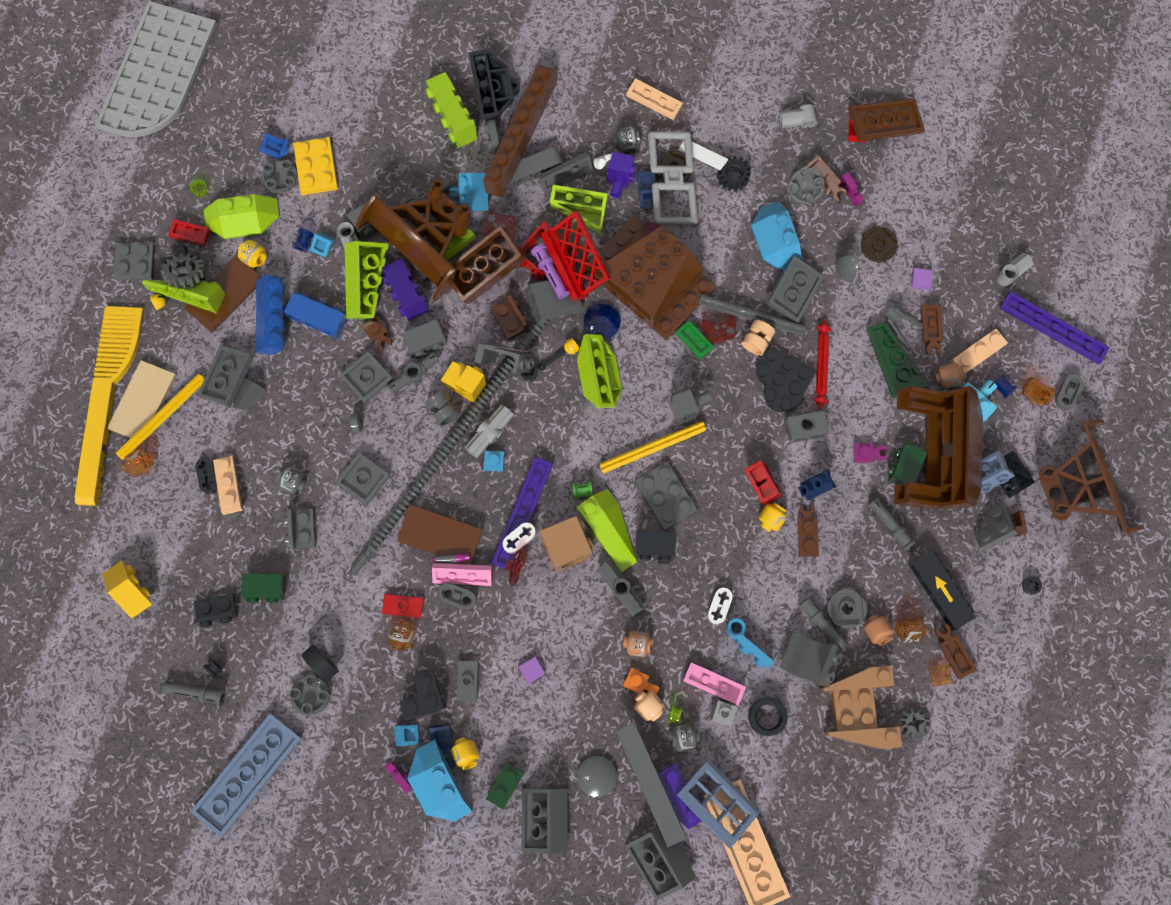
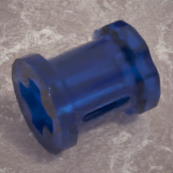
M299 228L296 242L293 243L292 247L306 253L309 250L310 239L314 237V234L309 230Z
M1004 374L994 382L997 385L996 389L1003 395L1004 399L1017 388L1005 379Z

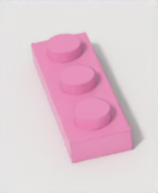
M433 563V583L491 586L492 566Z
M690 663L683 680L692 686L739 706L746 689L745 686L694 663Z

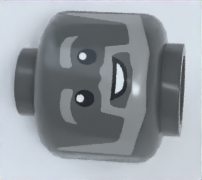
M633 126L619 129L617 136H614L615 146L620 147L622 152L637 150L639 145H641L639 130H636Z
M287 466L285 469L282 468L275 481L278 483L279 489L292 495L298 490L302 491L306 483L303 480V472Z
M691 724L676 725L672 728V731H669L671 748L674 747L677 752L694 750L696 743L700 740L698 730H695Z

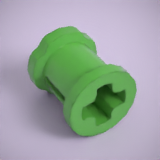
M591 481L584 484L572 483L574 500H577L578 497L593 496Z

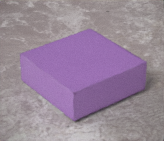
M914 268L911 287L930 290L933 271Z
M536 657L518 667L528 684L545 675Z

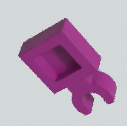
M848 172L842 175L840 179L843 182L841 187L848 192L847 197L851 198L852 204L856 207L862 203L861 201L864 198L857 190L856 179L851 177Z
M854 443V463H873L874 458L879 461L886 460L887 456H881L880 450H886L887 446L882 445L876 449L873 443Z
M392 761L384 766L405 794L412 790L407 779V773L403 775Z

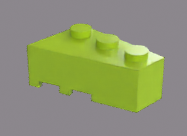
M553 185L550 207L567 217L573 212L579 211L586 227L602 234L608 194Z

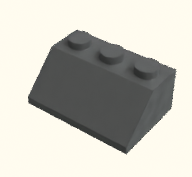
M522 789V852H568L567 789Z
M658 826L625 845L656 901L684 888L696 878L694 871L678 844L667 847Z

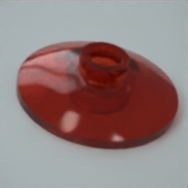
M522 549L514 560L509 559L506 570L509 571V585L511 587H514L517 583L520 572L525 564L527 550Z

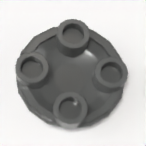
M275 160L263 165L261 180L269 191L284 193L295 186L298 180V173L290 160Z
M803 167L791 177L788 191L796 202L812 204L822 197L825 190V181L817 170Z
M308 675L297 680L289 692L290 702L293 708L300 714L307 716L316 715L327 706L330 699V690L326 682L320 677Z
M592 756L584 760L577 772V781L580 788L587 795L602 797L609 794L615 787L617 771L607 758Z

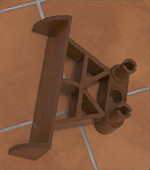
M440 179L432 181V187L428 190L426 199L389 207L376 194L373 195L361 211L355 226L360 229L369 222L437 286L432 298L434 301H437L451 289L456 269L444 257L453 237L460 238L467 234L470 224L469 214L471 207H468V204H461L458 207L442 192L444 182L441 183ZM429 213L439 222L429 223ZM402 217L407 218L417 229L413 230ZM424 236L441 250L440 254L423 239Z
M1104 420L1084 422L1081 430L1082 432L1086 431L1090 442L1057 470L1051 466H1045L1040 470L1039 480L1052 516L1060 522L1067 520L1071 512L1117 516L1122 527L1121 536L1144 530V525L1128 527L1114 482L1093 433V428L1105 425ZM1092 447L1102 476L1087 481L1079 457ZM1074 462L1080 478L1063 471ZM1059 477L1083 485L1071 506H1069ZM1105 481L1115 511L1097 509L1089 486ZM1052 489L1059 490L1060 497L1057 499L1051 498L1049 491ZM1084 491L1091 508L1075 507Z

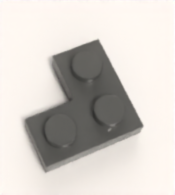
M1003 501L986 509L991 525L974 533L979 548L983 552L1018 534L1007 505Z

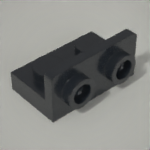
M1014 450L1006 454L1004 458L1008 469L1013 471L1015 476L1007 482L1000 484L1009 498L1035 483Z
M234 594L194 601L196 619L193 620L194 624L200 625V627L212 626V622L220 621V624L232 622V618H237Z

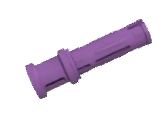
M540 244L532 249L531 254L536 257L539 269L544 270L558 299H563L568 296L569 292L554 267V261L548 254L546 245Z

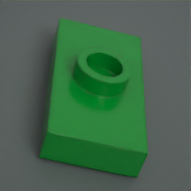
M690 320L675 331L679 339L699 360L714 349L712 343Z

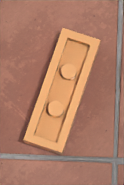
M636 78L626 95L672 120L675 119L683 104Z
M995 329L956 356L951 362L963 366L964 373L966 374L1007 345L1008 342Z
M228 456L213 460L221 513L226 515L243 511L234 457Z

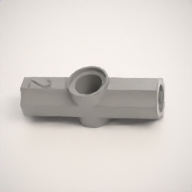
M501 404L494 414L479 426L475 436L464 447L465 450L478 459L485 449L496 441L495 438H499L503 428L514 417V414Z

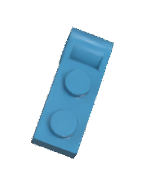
M738 618L732 619L726 626V632L739 645L738 649L746 656L750 654L755 658L753 662L760 668H769L774 661L743 635L746 630L744 621ZM732 623H737L740 626V633L732 632Z

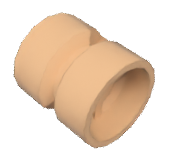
M754 320L749 329L750 333L746 334L741 344L746 350L756 355H763L768 346L767 342H770L775 334V329L763 321Z

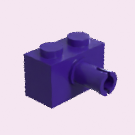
M612 152L607 174V183L612 184L610 196L620 198L623 187L628 188L629 183L634 182L637 164H634L633 156Z

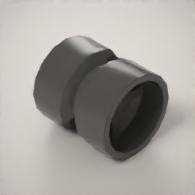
M445 390L436 393L426 401L430 412L435 413L434 418L439 426H445L460 416L458 408L455 404H451L452 399Z

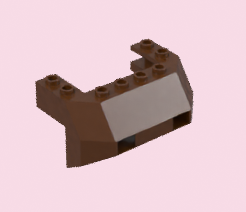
M915 386L897 390V409L927 415V455L925 485L912 482L905 483V485L896 484L894 487V504L923 509L974 507L982 491L983 413L977 391L971 386L947 392Z

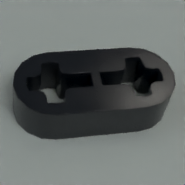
M201 458L195 465L199 487L204 493L213 494L218 490L214 463L208 458ZM203 463L210 465L207 467L208 474H205V471L201 469ZM207 478H209L211 483H214V485H211V489L205 487L207 485Z

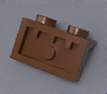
M510 294L506 295L505 300L490 307L507 340L527 331V324L529 323L526 315L520 313L518 309L520 305L517 299H512Z

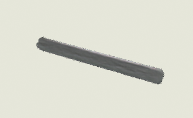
M701 294L699 297V305L751 321L760 320L774 328L796 335H805V325Z

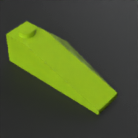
M143 280L142 282L147 290L214 313L218 312L226 294L221 285L213 281L210 283L205 281L193 282V287L186 285V288H183V286L175 288V284L169 286L168 282H164V280Z
M608 489L591 496L576 507L577 513L621 573L637 563L619 503Z

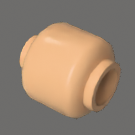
M642 691L636 696L635 700L637 702L634 705V709L643 720H651L653 722L664 712L663 702L653 691L647 693Z

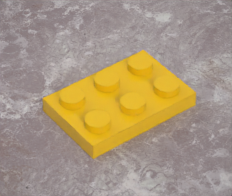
M330 137L293 143L301 195L338 190Z

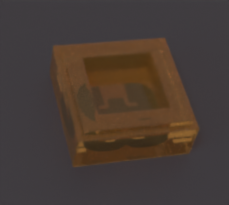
M949 664L928 667L932 687L953 684Z

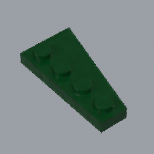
M886 322L866 329L892 398L897 397V390L911 386L928 388V383L926 380H923L917 367L909 360L906 351H903L900 347L899 341Z

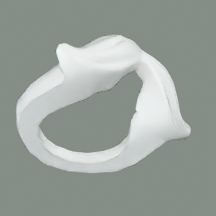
M612 153L595 158L593 161L595 168L602 169L606 162L611 159Z

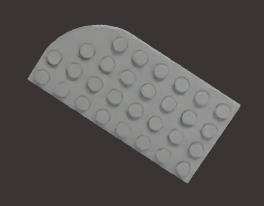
M148 1L97 119L96 128L123 137H141L155 133L169 125L183 108L216 29V20Z

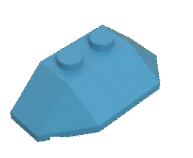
M780 202L762 206L751 228L762 259L784 272L791 257L796 256L802 260L800 242L789 212Z
M434 739L416 750L407 779L425 814L455 822L473 812L436 740Z

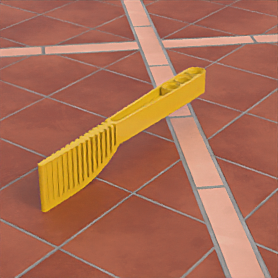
M105 306L97 353L98 358H96L97 363L95 365L96 372L94 373L95 378H93L75 491V503L77 505L98 506L100 500H98L102 488L100 480L104 472L103 458L106 457L105 452L102 451V445H107L109 429L107 427L111 420L115 385L126 374L136 356L144 308Z

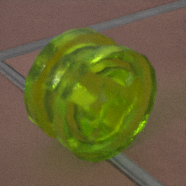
M195 179L190 184V190L195 197H204L207 194L208 187L203 180ZM199 185L202 188V190L198 191L196 189V186Z
M672 705L668 723L674 722L675 725H678L682 708L676 709Z

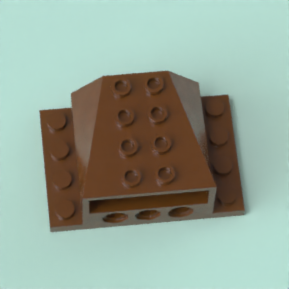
M632 216L599 251L611 276V279L602 284V286L665 341L700 306L698 304L700 295L709 296L716 289V285L702 274L703 267L691 250L663 226L648 220L643 224L635 216ZM586 265L585 271H586L590 276H591L592 267ZM597 269L595 278L600 280L604 276L601 270Z

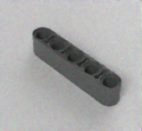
M552 147L521 159L507 190L523 184L522 182L526 183L538 178V175L564 163L558 149Z

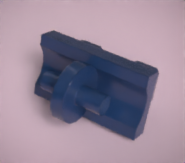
M828 469L800 483L799 491L802 497H806L807 501H810L837 486L831 479L830 470Z

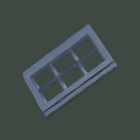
M709 759L698 768L676 794L728 848H731L760 813ZM705 773L717 783L711 792L699 781ZM695 784L708 795L702 803L689 792ZM720 788L732 799L726 808L714 796ZM710 799L723 810L717 819L705 808ZM735 803L747 814L741 823L729 812ZM726 814L738 826L732 834L720 823Z

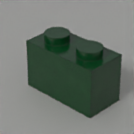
M907 443L901 448L898 447L894 456L897 459L895 465L892 464L888 471L890 476L889 482L899 485H905L908 482L916 483L927 452Z
M242 574L241 598L247 599V603H259V600H267L266 603H279V600H284L286 576L283 574Z
M506 763L486 800L504 809L525 773Z

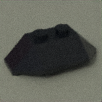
M488 50L469 52L481 120L499 117L514 102L508 66L493 56Z

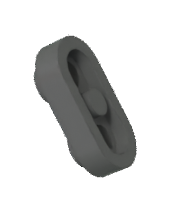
M489 118L487 123H484L485 133L490 135V139H487L489 150H493V153H496L500 144L494 118Z
M1071 374L1063 380L1055 398L1056 406L1059 409L1067 411L1076 405L1084 386L1083 379L1079 375ZM1070 382L1074 384V388L1070 387ZM1062 399H1066L1067 404H1064Z
M445 583L438 590L440 600L446 604L462 610H471L476 605L477 600L474 593L462 587ZM447 590L452 591L450 597L445 596ZM465 597L470 598L469 604L463 603Z

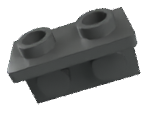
M287 509V515L284 516L285 526H288V534L285 535L286 545H289V548L292 550L316 548L314 510L293 511L292 509Z

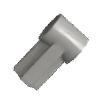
M811 104L803 105L796 110L780 111L779 120L782 128L801 126L802 128L809 126V128L817 125L815 109Z
M343 222L338 226L337 232L341 238L344 250L345 243L359 241L357 232L352 224ZM351 230L350 235H343L345 231Z
M1022 253L1006 265L997 274V282L1001 286H1009L1032 267L1034 263L1029 254Z

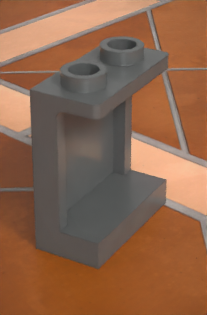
M549 280L530 284L526 291L537 326L544 325L547 319L571 314L579 317L584 309L583 301H572L569 294L563 299H558Z

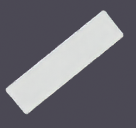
M683 142L678 150L685 153ZM692 142L694 158L718 170H721L728 161L727 158Z

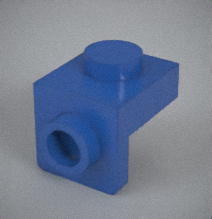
M265 133L259 151L280 160L289 151L290 146L287 145L289 139L281 140Z

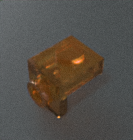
M1029 377L1021 394L1035 405H1049L1057 389L1046 387L1036 378Z

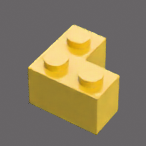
M453 361L441 379L442 385L473 403L486 386L485 376L481 369L476 366L473 368L469 365L466 366L461 362L457 364Z
M121 560L102 573L107 593L133 618L152 605L150 600L152 595L145 586L141 587L139 585L140 582L135 576L137 572L131 564L127 565Z

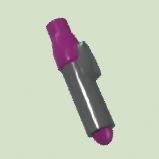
M470 553L438 555L432 558V562L460 564L462 561L470 560Z

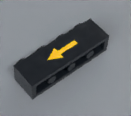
M931 550L908 565L945 623L950 626L951 631H954L975 619V612L972 606L965 602L962 590L953 583L951 573L942 566L940 556Z

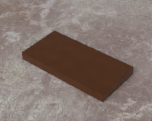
M915 98L850 106L848 109L858 142L916 135L925 131Z
M236 255L211 280L220 284L226 293L218 312L214 313L191 304H187L184 309L208 331L213 333L256 289V281L261 276L243 263Z
M409 504L397 541L435 555L470 553V560L462 561L461 564L471 565L483 529Z

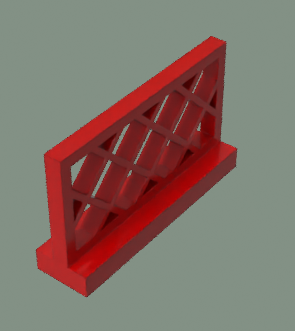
M579 211L573 212L552 229L546 230L541 234L572 301L585 299L589 296L590 292L611 279ZM574 218L578 223L577 230L571 228ZM561 228L565 229L564 239H561L558 230ZM570 231L576 233L574 243L568 241ZM581 235L586 239L585 247L579 245ZM567 245L573 246L572 256L567 252ZM578 248L584 250L582 259L576 258ZM589 252L594 256L593 263L587 262ZM576 261L581 263L580 273L575 268ZM586 265L592 267L591 276L585 275ZM597 269H600L604 276L600 280L595 278ZM584 278L590 280L587 289L583 285Z

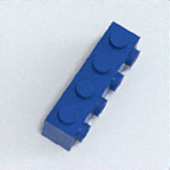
M263 275L256 281V353L275 355L284 348L283 330L285 322L283 320L285 304L283 302L285 286L283 284V277Z

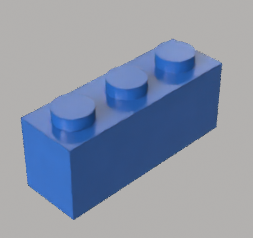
M293 293L284 310L287 318L337 339L348 320L344 314L345 312L340 308L334 307L332 309L321 300L313 301L304 293H300V295Z

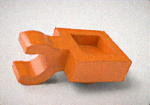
M631 668L623 685L638 694L645 690L647 692L653 691L657 695L660 688L647 682L650 676Z

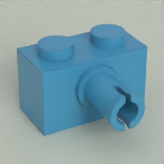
M459 173V186H452L449 191H455V193H449L452 198H459V206L461 204H468V207H471V211H488V193L485 191L483 182L486 173Z

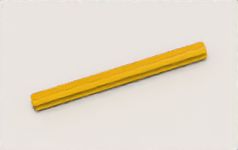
M197 374L116 452L117 456L125 460L131 452L201 387L205 378Z
M703 421L697 422L600 463L601 471L603 473L609 472L706 431V426Z

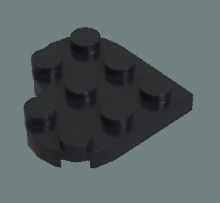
M774 349L763 353L755 367L759 381L765 385L763 394L766 405L779 413L793 410L798 405L817 372L788 354Z

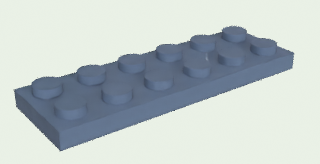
M270 713L190 812L218 836L224 837L301 741L302 737Z

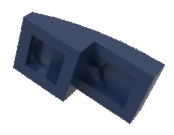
M651 171L637 172L640 209L653 208L652 184L656 183L655 173Z
M450 724L430 726L431 741L436 740L449 767L453 768Z

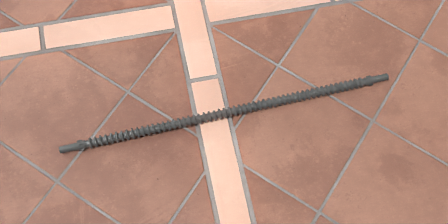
M537 323L536 325L533 324V329H529L530 333H526L527 337H523V341L519 342L520 346L517 345L516 348L523 351L529 349V345L533 344L532 340H536L535 336H539L538 332H542L541 328H545V324L537 326ZM510 356L511 358H507L508 362L503 363L504 367H500L501 371H497V376L494 375L495 379L491 380V384L487 385L488 388L484 389L485 392L481 393L482 396L478 397V401L474 402L475 406H471L472 410H468V415H464L465 419H461L462 423H458L459 427L454 428L455 432H451L452 436H448L449 440L445 441L446 444L441 445L442 449L438 450L439 453L435 454V458L431 459L432 462L428 463L429 466L425 467V472H421L422 476H418L419 480H415V485H411L412 489H408L409 493L405 494L404 499L401 498L402 502L398 503L399 506L394 508L395 512H391V517H387L388 521H384L385 525H381L382 529L377 530V535L374 534L375 538L371 539V543L367 544L368 547L361 552L360 558L351 568L350 573L356 576L365 562L371 559L372 553L377 551V546H381L380 542H384L383 538H387L386 534L391 533L390 529H394L393 525L398 523L397 520L401 519V515H404V510H408L407 506H409L410 502H414V497H418L417 493H421L420 489L425 488L424 484H428L427 480L431 479L430 476L435 474V470H438L437 466H441V461H445L444 457H448L447 453H451L450 449L455 448L454 444H458L457 440H461L460 436L464 435V431L468 430L467 427L471 426L470 423L474 422V418L478 417L477 413H481L480 409H484L483 405H487V400H491L490 396H494L493 392H497L496 388H500L499 384L504 383L503 379H507L506 375H510L509 371L513 370L516 357Z

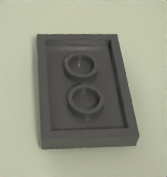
M793 256L766 304L792 322L799 323L824 276L796 256Z
M220 345L197 396L231 408L254 356L250 353Z
M668 462L635 480L636 486L664 531L698 511Z

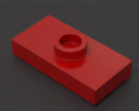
M174 219L168 236L205 247L211 230L208 227Z
M384 594L382 614L421 618L424 598Z

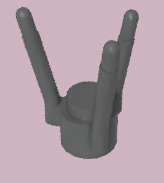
M894 304L885 314L888 317L886 322L892 327L907 351H910L911 348L894 322L898 324L904 318L919 329H922L923 326L920 321Z

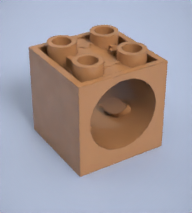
M577 516L540 531L542 542L555 573L591 558L594 547L590 538L586 539L584 535L586 534V528L582 520L578 521Z

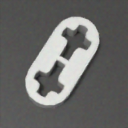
M523 523L503 540L504 550L507 553L514 554L522 549L535 537L534 526L531 523ZM523 528L532 529L529 537L528 535H524L522 538L519 537L523 534ZM518 538V541L515 543L516 548L510 547L508 549V541L513 542Z
M727 588L718 589L713 597L707 615L708 620L712 624H720L726 618L733 597L731 591ZM726 592L728 600H724L723 604L720 605L721 598L718 597V594ZM719 607L721 608L719 614L722 618L714 620V616L711 613L716 612Z

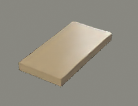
M141 360L107 429L128 438L135 435L160 411L177 375Z

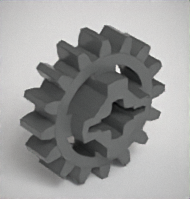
M181 253L179 257L173 255L172 260L166 259L167 264H162V277L164 282H168L169 286L175 284V288L179 286L186 288V285L193 287V282L199 283V278H204V266L202 260H198L197 256L191 258L190 254L183 256Z

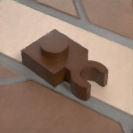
M378 316L362 325L372 343L378 340L377 345L381 351H384L382 347L383 342H388L392 346L391 339L384 336L388 334V331Z

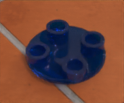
M597 304L587 310L584 315L583 324L588 334L602 335L605 340L613 337L618 332L621 320L615 308L607 304Z

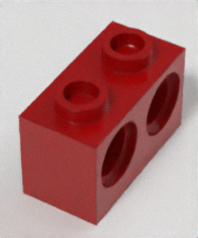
M760 460L744 469L762 504L766 505L783 497L765 462Z

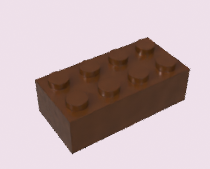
M500 225L451 264L456 269L452 287L462 302L470 304L527 260V257L508 230Z

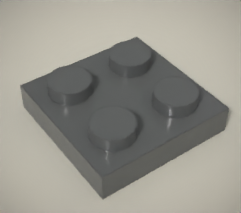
M116 243L114 279L153 280L155 244Z
M369 351L339 375L364 404L393 381V378Z
M358 453L335 483L367 506L388 480L390 474L361 453Z

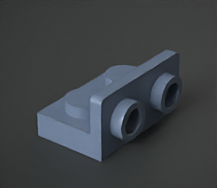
M999 450L982 459L981 493L989 492L993 487L1005 483L1015 476L1013 471L1008 469L1003 453Z

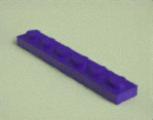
M1011 291L1007 294L999 308L1098 365L1102 363L1110 348Z
M538 457L534 458L493 558L492 565L508 571L511 570L518 552L514 554L507 553L503 548V540L521 524L530 523L553 463ZM523 528V534L519 536L520 538H522L527 531L526 528ZM518 538L513 542L509 540L507 548L512 547L515 549V543L518 541Z

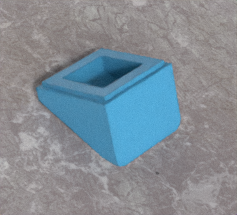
M321 232L315 233L310 251L327 258L336 239Z
M418 724L394 727L396 747L420 744Z

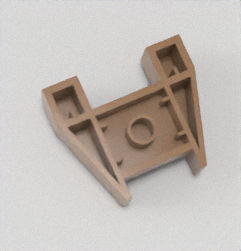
M892 666L867 668L830 684L828 688L823 687L819 689L820 692L831 691L835 732H825V736L875 749L902 747L900 727L878 728L873 688L895 686Z

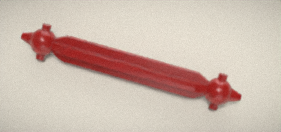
M823 319L822 324L817 326L820 332L818 337L816 392L818 396L814 397V401L818 405L819 410H822L823 406L829 402L825 397L827 393L829 336L827 333L831 332L832 328L827 324L826 319Z

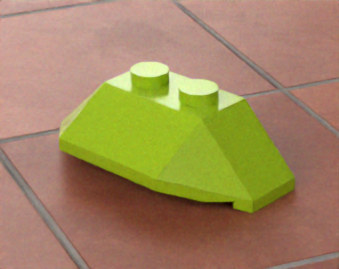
M257 194L217 199L204 209L205 226L223 239L262 234L279 218L278 201L276 198Z
M585 334L577 357L583 395L597 408H614L623 392L616 355L604 341L602 335Z

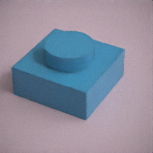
M485 451L484 471L503 472L504 452Z

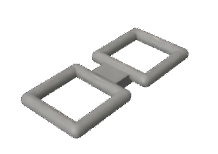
M649 132L650 169L652 173H663L664 183L652 184L654 222L659 225L697 224L695 184L683 183V173H692L694 170L690 132ZM656 139H684L686 166H658ZM659 190H688L690 217H661Z

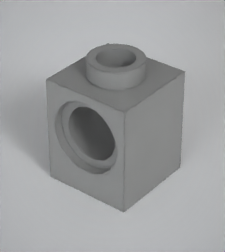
M716 701L710 721L731 727L737 707Z

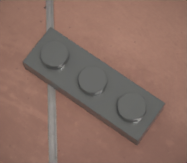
M585 152L538 175L543 192L547 193L552 190L553 185L561 186L592 171L593 167L590 156Z

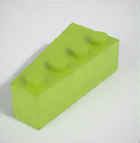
M446 72L426 80L427 88L425 92L429 99H433L434 103L432 105L436 114H441L442 118H440L444 129L448 128L450 132L448 137L451 143H455L457 148H460L478 140L475 122L473 119H470L469 112L466 107L464 108L460 96H455V88Z
M362 241L345 243L346 319L374 318L379 295L377 291L378 286L381 284L382 277L380 276L382 267L385 265L386 259L384 256L385 251L388 250L389 243Z

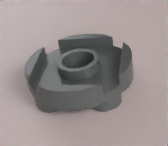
M843 589L837 591L829 598L826 611L833 625L842 629H852L862 623L866 617L867 605L863 597L857 594V592L851 589ZM844 604H847L852 609V611L848 612V615L842 611Z

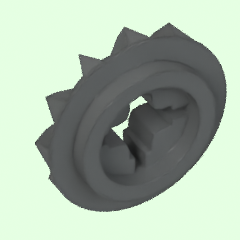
M909 707L900 714L898 725L900 731L906 737L920 739L926 736L931 728V719L928 717L927 712L919 707ZM913 717H915V720L922 721L917 725V729H915V726H907V724L913 721Z

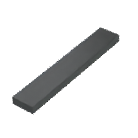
M636 723L616 731L667 847L687 839Z

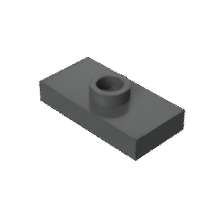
M458 661L456 701L477 702L478 661Z

